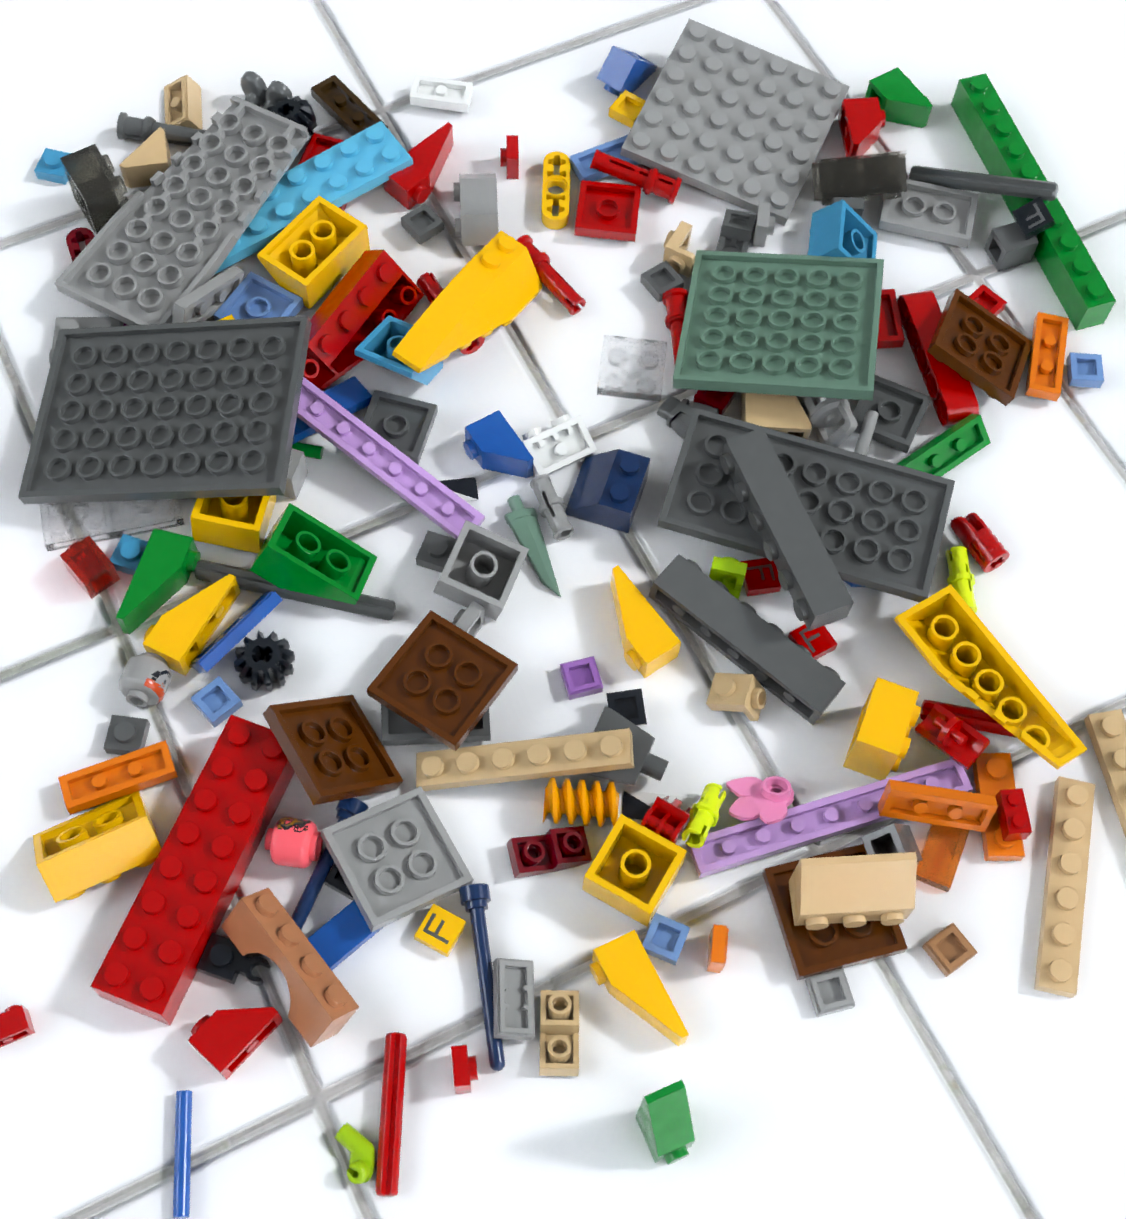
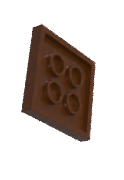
M956 288L947 300L927 352L933 355L937 361L946 364L959 373L963 379L982 389L989 397L1007 406L1015 397L1032 341Z
M430 610L369 685L367 694L456 752L516 674L518 664Z
M353 695L269 705L263 713L264 718L313 805L396 790L403 782L398 770Z
M864 844L809 858L868 854ZM799 860L763 870L762 875L797 980L904 953L908 949L899 924L886 926L882 925L881 921H866L867 924L864 926L846 928L843 926V923L829 924L827 928L820 930H807L805 925L794 926L788 881Z

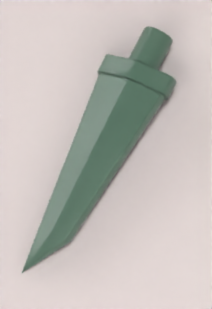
M514 495L507 500L512 512L505 514L506 523L509 524L519 544L529 549L526 556L541 583L561 597L535 508H524L520 496Z

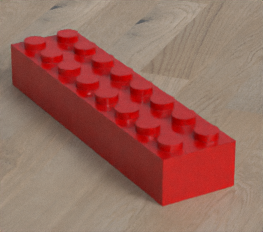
M231 714L90 986L101 998L171 1026L198 971L196 967L212 932H217L295 773L271 729Z

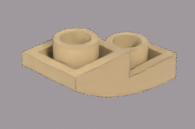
M541 990L539 1076H579V991Z

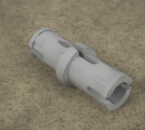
M543 474L535 477L530 482V486L540 504L538 510L541 516L547 519L554 539L561 541L569 538L574 533V528L571 526L564 511L566 505L563 499L557 496L548 475Z

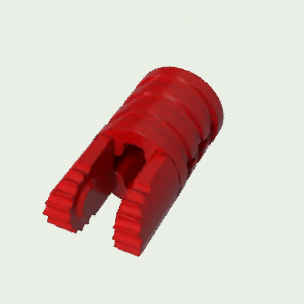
M970 513L964 518L961 516L951 520L950 527L985 573L995 570L1009 558V552L1004 549L1001 542L998 541L990 528L987 527L976 513Z

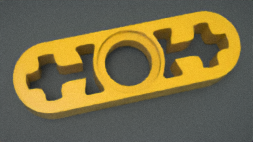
M551 152L545 156L543 161L541 220L545 227L559 230L564 228L569 221L570 159L562 152ZM555 165L560 166L559 175H553ZM557 186L561 187L564 192L552 194L548 189ZM552 206H558V216H552Z

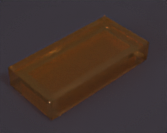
M931 824L921 851L923 860L917 863L916 880L948 892L970 830Z

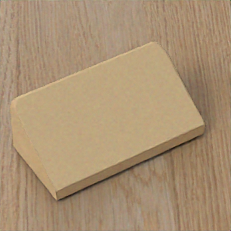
M187 74L164 86L165 124L203 129L201 87Z

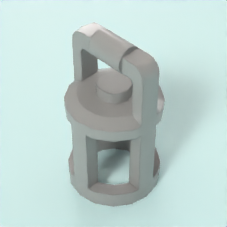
M796 396L809 418L820 443L839 447L856 430L857 421L847 399L826 398V400L818 404L815 397ZM844 418V425L828 437L824 428L832 427Z

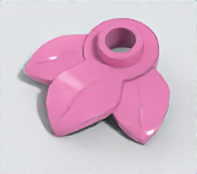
M771 776L763 781L756 777H743L726 783V787L738 797L731 805L729 815L742 821H752L760 817L767 825L778 823L786 817L787 807L792 804L794 799V791L791 788L790 782L779 776Z

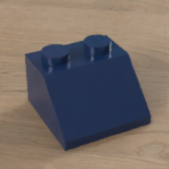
M621 449L585 457L565 510L566 515L629 533L648 479L650 458Z

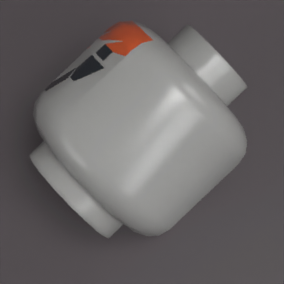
M145 652L128 660L119 680V689L126 697V701L135 707L143 708L146 705H156L165 696L172 678V672L164 658L154 653Z

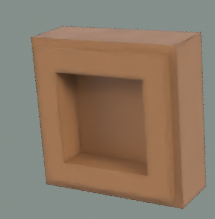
M953 922L922 946L946 977L978 953Z

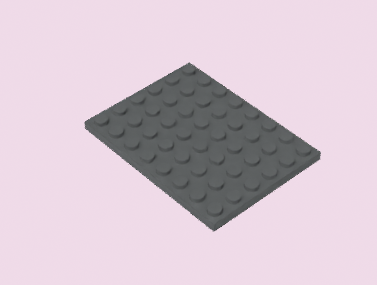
M308 315L59 329L18 498L23 504L284 495L312 326Z

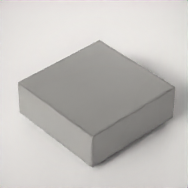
M843 968L806 978L805 982L817 1017L854 1008L855 1002Z

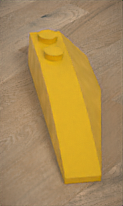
M503 231L496 234L436 297L393 350L392 356L417 373H421L448 358L451 352L457 349L463 350L470 346L473 340L479 337L485 338L492 334L495 328L501 325L505 327L512 323L543 288L527 247Z
M951 584L895 617L894 621L941 678L1058 770L1087 751L1086 746Z

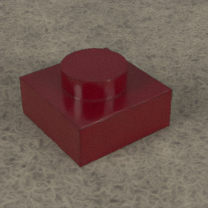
M698 390L694 395L693 401L719 409V414L723 415L737 395V392Z

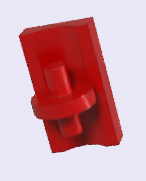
M938 703L933 706L928 716L914 729L916 734L966 770L971 767L990 744V740Z

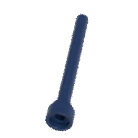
M355 797L339 800L335 808L338 812L336 815L337 823L368 810V805ZM326 846L291 916L300 930H302L322 889L324 880L334 864Z
M470 884L459 889L461 905L465 906L466 912L470 913L489 1064L494 1071H500L505 1066L502 1039L494 1038L493 969L485 910L488 909V903L491 901L488 884Z

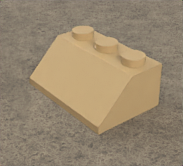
M916 852L800 859L788 881L794 926L805 925L807 930H820L827 928L829 924L843 923V926L846 928L864 926L867 924L866 921H881V924L886 926L903 923L904 919H907L915 909Z

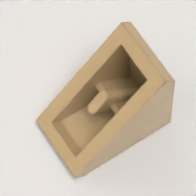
M161 127L119 164L127 187L151 186L152 184L149 179L158 170L164 173L171 166L169 145L165 130Z

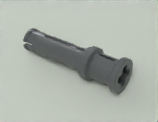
M121 112L117 120V137L120 140L132 138L143 140L144 142L161 127L165 130L168 143L189 147L193 144L191 137L197 131L202 134L206 131L156 122L150 116H146L145 119L131 117L125 112Z

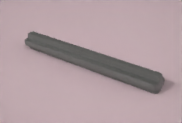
M917 165L912 166L909 173L910 180L960 190L1031 199L1041 196L1042 200L1054 201L1058 194L1057 183Z

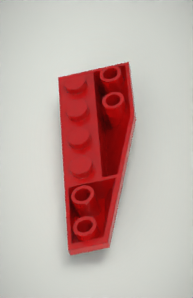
M365 250L310 319L312 326L303 377L321 391L364 360L354 355V350L388 315L404 321L424 296V293L385 250Z

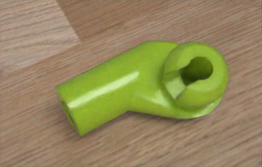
M347 1122L337 1132L335 1139L350 1152L349 1169L346 1171L349 1181L353 1184L365 1183L371 1179L375 1171V1147Z

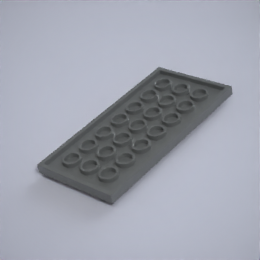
M694 407L657 527L767 558L763 549L764 541L759 531L755 532L752 529L748 518L749 512L744 502L740 503L734 491V482L730 474L726 475L720 464V455H722L725 440L754 431L763 426ZM763 427L842 580L917 602L928 599L955 481Z

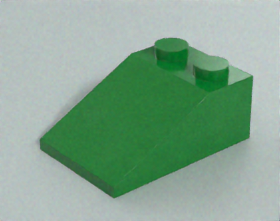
M289 503L270 530L250 571L281 589L355 605L364 589L377 556Z

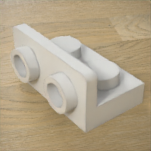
M565 414L551 421L553 428L542 432L540 427L522 435L524 439L522 443L534 458L533 472L536 477L543 474L547 475L597 451L581 414L570 419L569 414Z

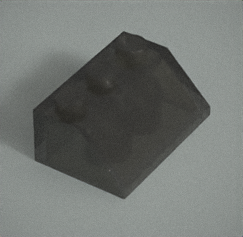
M907 150L818 159L812 163L814 201L822 200V205H831L834 197L864 198L865 202L871 200L870 195L883 194V199L901 198V192H907L908 190Z

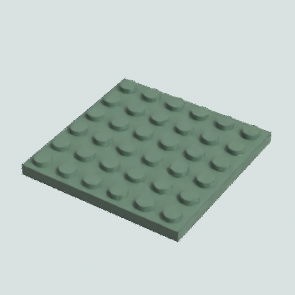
M697 250L673 374V388L873 401L884 259Z

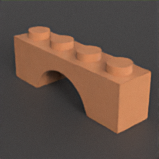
M269 888L239 900L221 925V928L242 956L250 953L263 954L274 961L280 968L290 991L288 1018L310 1047L338 1034L358 1010V1004Z

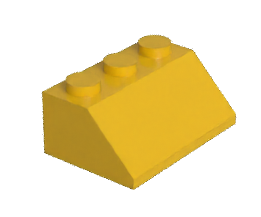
M318 196L257 254V257L280 287L303 298L304 306L311 309L351 269L364 251L370 250L368 228L361 221L321 196Z
M139 791L117 798L33 835L36 865L55 903L63 899H75L81 896L86 889L99 883L113 882L123 872L136 866L145 867L152 864L162 849L160 839Z

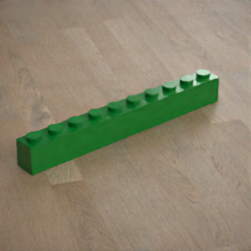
M984 73L959 79L951 106L988 173L991 175L1047 181L987 74ZM1001 195L1011 214L1012 211L1034 200L1031 198ZM1056 197L1054 201L1043 200L1054 219L1055 225L1037 234L1039 244L1034 252V256L1076 331L1104 324L1116 300L1058 198Z

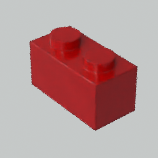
M1023 788L1000 790L995 798L998 805L996 810L1003 841L1026 840L1032 833Z
M23 1005L10 1006L4 1010V1013L0 1014V1048L35 1033L29 1011Z

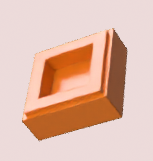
M714 924L709 934L707 972L720 973L726 964L729 928L725 925Z

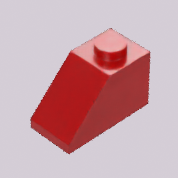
M878 97L843 99L838 123L848 165H854L878 140L880 129L885 126L886 114L885 110L880 108Z
M274 1007L216 1010L211 1016L205 1015L194 1025L191 1030L193 1035L188 1041L227 1080L283 1022V1019Z

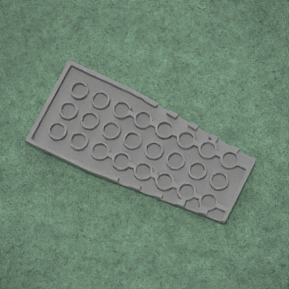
M233 96L230 99L232 105L223 114L217 111L211 117L212 125L203 134L197 131L191 137L193 144L184 153L177 151L170 158L172 165L164 173L158 170L149 179L152 185L144 193L138 190L109 219L54 283L58 291L127 325L172 323V307L174 302L194 291L198 286L208 282L217 272L309 139L307 127Z

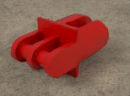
M657 796L640 825L676 844L682 830L689 823L691 808L688 807L684 811L680 809L683 803L681 800L676 798L672 803H669L668 799L670 796L664 798Z

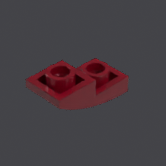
M584 826L550 829L545 835L511 838L506 843L514 878L556 872L592 861Z

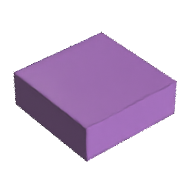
M594 656L560 664V672L569 700L603 692V684Z

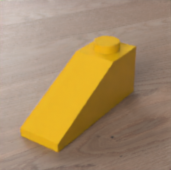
M617 565L612 568L611 589L624 658L632 670H638L646 678L678 657L681 641Z
M232 574L226 575L163 614L156 625H151L144 635L143 646L146 652L161 656L166 660L170 669L186 676L192 667L191 662L202 652L241 593L236 576Z
M633 930L593 949V963L589 964L596 983L598 985L604 984L610 995L677 1046L684 1044L689 1034L636 931Z

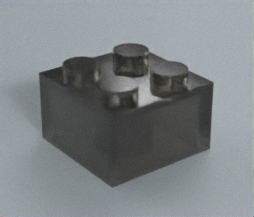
M93 144L63 156L60 160L74 199L96 235L128 201L127 196L123 195L128 193L121 176H114L113 172L115 170L107 154L101 155L97 146Z

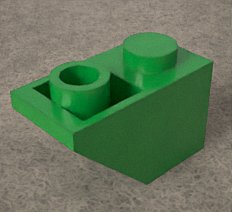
M898 67L869 81L865 98L878 97L880 108L885 110L887 122L923 128L927 125L933 105Z

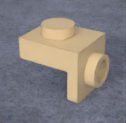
M681 221L676 230H670L665 239L663 262L666 260L677 273L690 277L693 272L695 254L687 251L690 245L693 225Z
M715 673L706 704L714 711L744 712L750 721H758L761 709L766 704V691L753 674Z

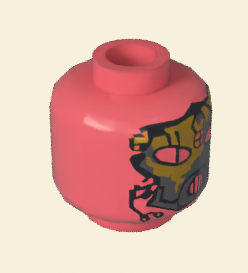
M283 817L276 823L274 828L267 830L264 846L265 850H270L273 863L305 869L312 861H318L322 851L323 840L320 836L321 832L317 830L314 822Z

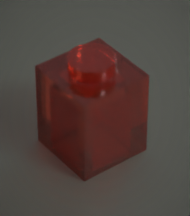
M90 536L71 544L60 555L67 571L91 599L120 580L113 563Z

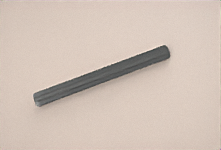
M199 560L194 571L197 580L215 583L226 575L232 574L236 576L240 589L262 594L275 591L281 598L388 621L393 619L396 610L393 600L361 594L357 603L353 605L281 589L248 569L206 560Z

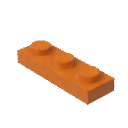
M1037 312L1033 325L1025 395L1057 402L1061 395L1069 318Z
M166 740L60 776L58 779L66 809L71 815L177 778L178 775Z
M981 753L972 764L976 793L996 796L1000 790L1016 789L1011 753ZM996 810L986 831L981 832L985 861H1021L1025 857L1023 840L1003 841Z
M891 779L888 780L877 805L879 816L979 832L986 831L998 807L995 796Z

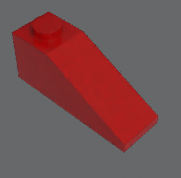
M449 122L409 150L408 154L413 159V165L390 175L389 180L383 183L384 190L406 209L410 210L415 205L424 203L431 194L453 147V125Z

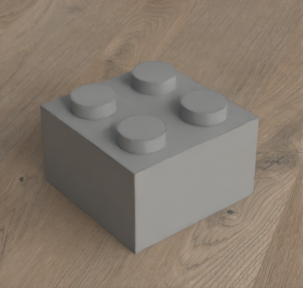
M466 520L433 592L467 608L474 601L484 607L485 616L496 621L506 604L529 549Z

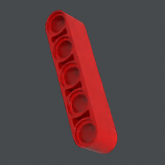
M928 290L899 295L897 303L902 327L929 396L932 397L931 401L941 425H955L970 414H979L978 401L970 381L963 379L959 373L946 364L937 361L933 355L927 352L942 315L933 291Z

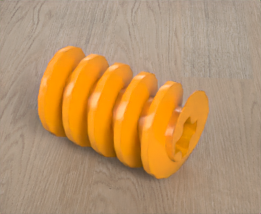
M550 777L545 787L543 823L548 813H551L554 824H559L563 814H566L569 825H574L577 816L581 815L584 826L588 827L592 817L595 816L600 828H603L607 817L611 819L614 827L618 819L619 792L616 791L613 781H609L605 791H602L599 780H594L590 790H587L584 779H580L576 788L573 789L569 778H565L561 788H558L555 777Z

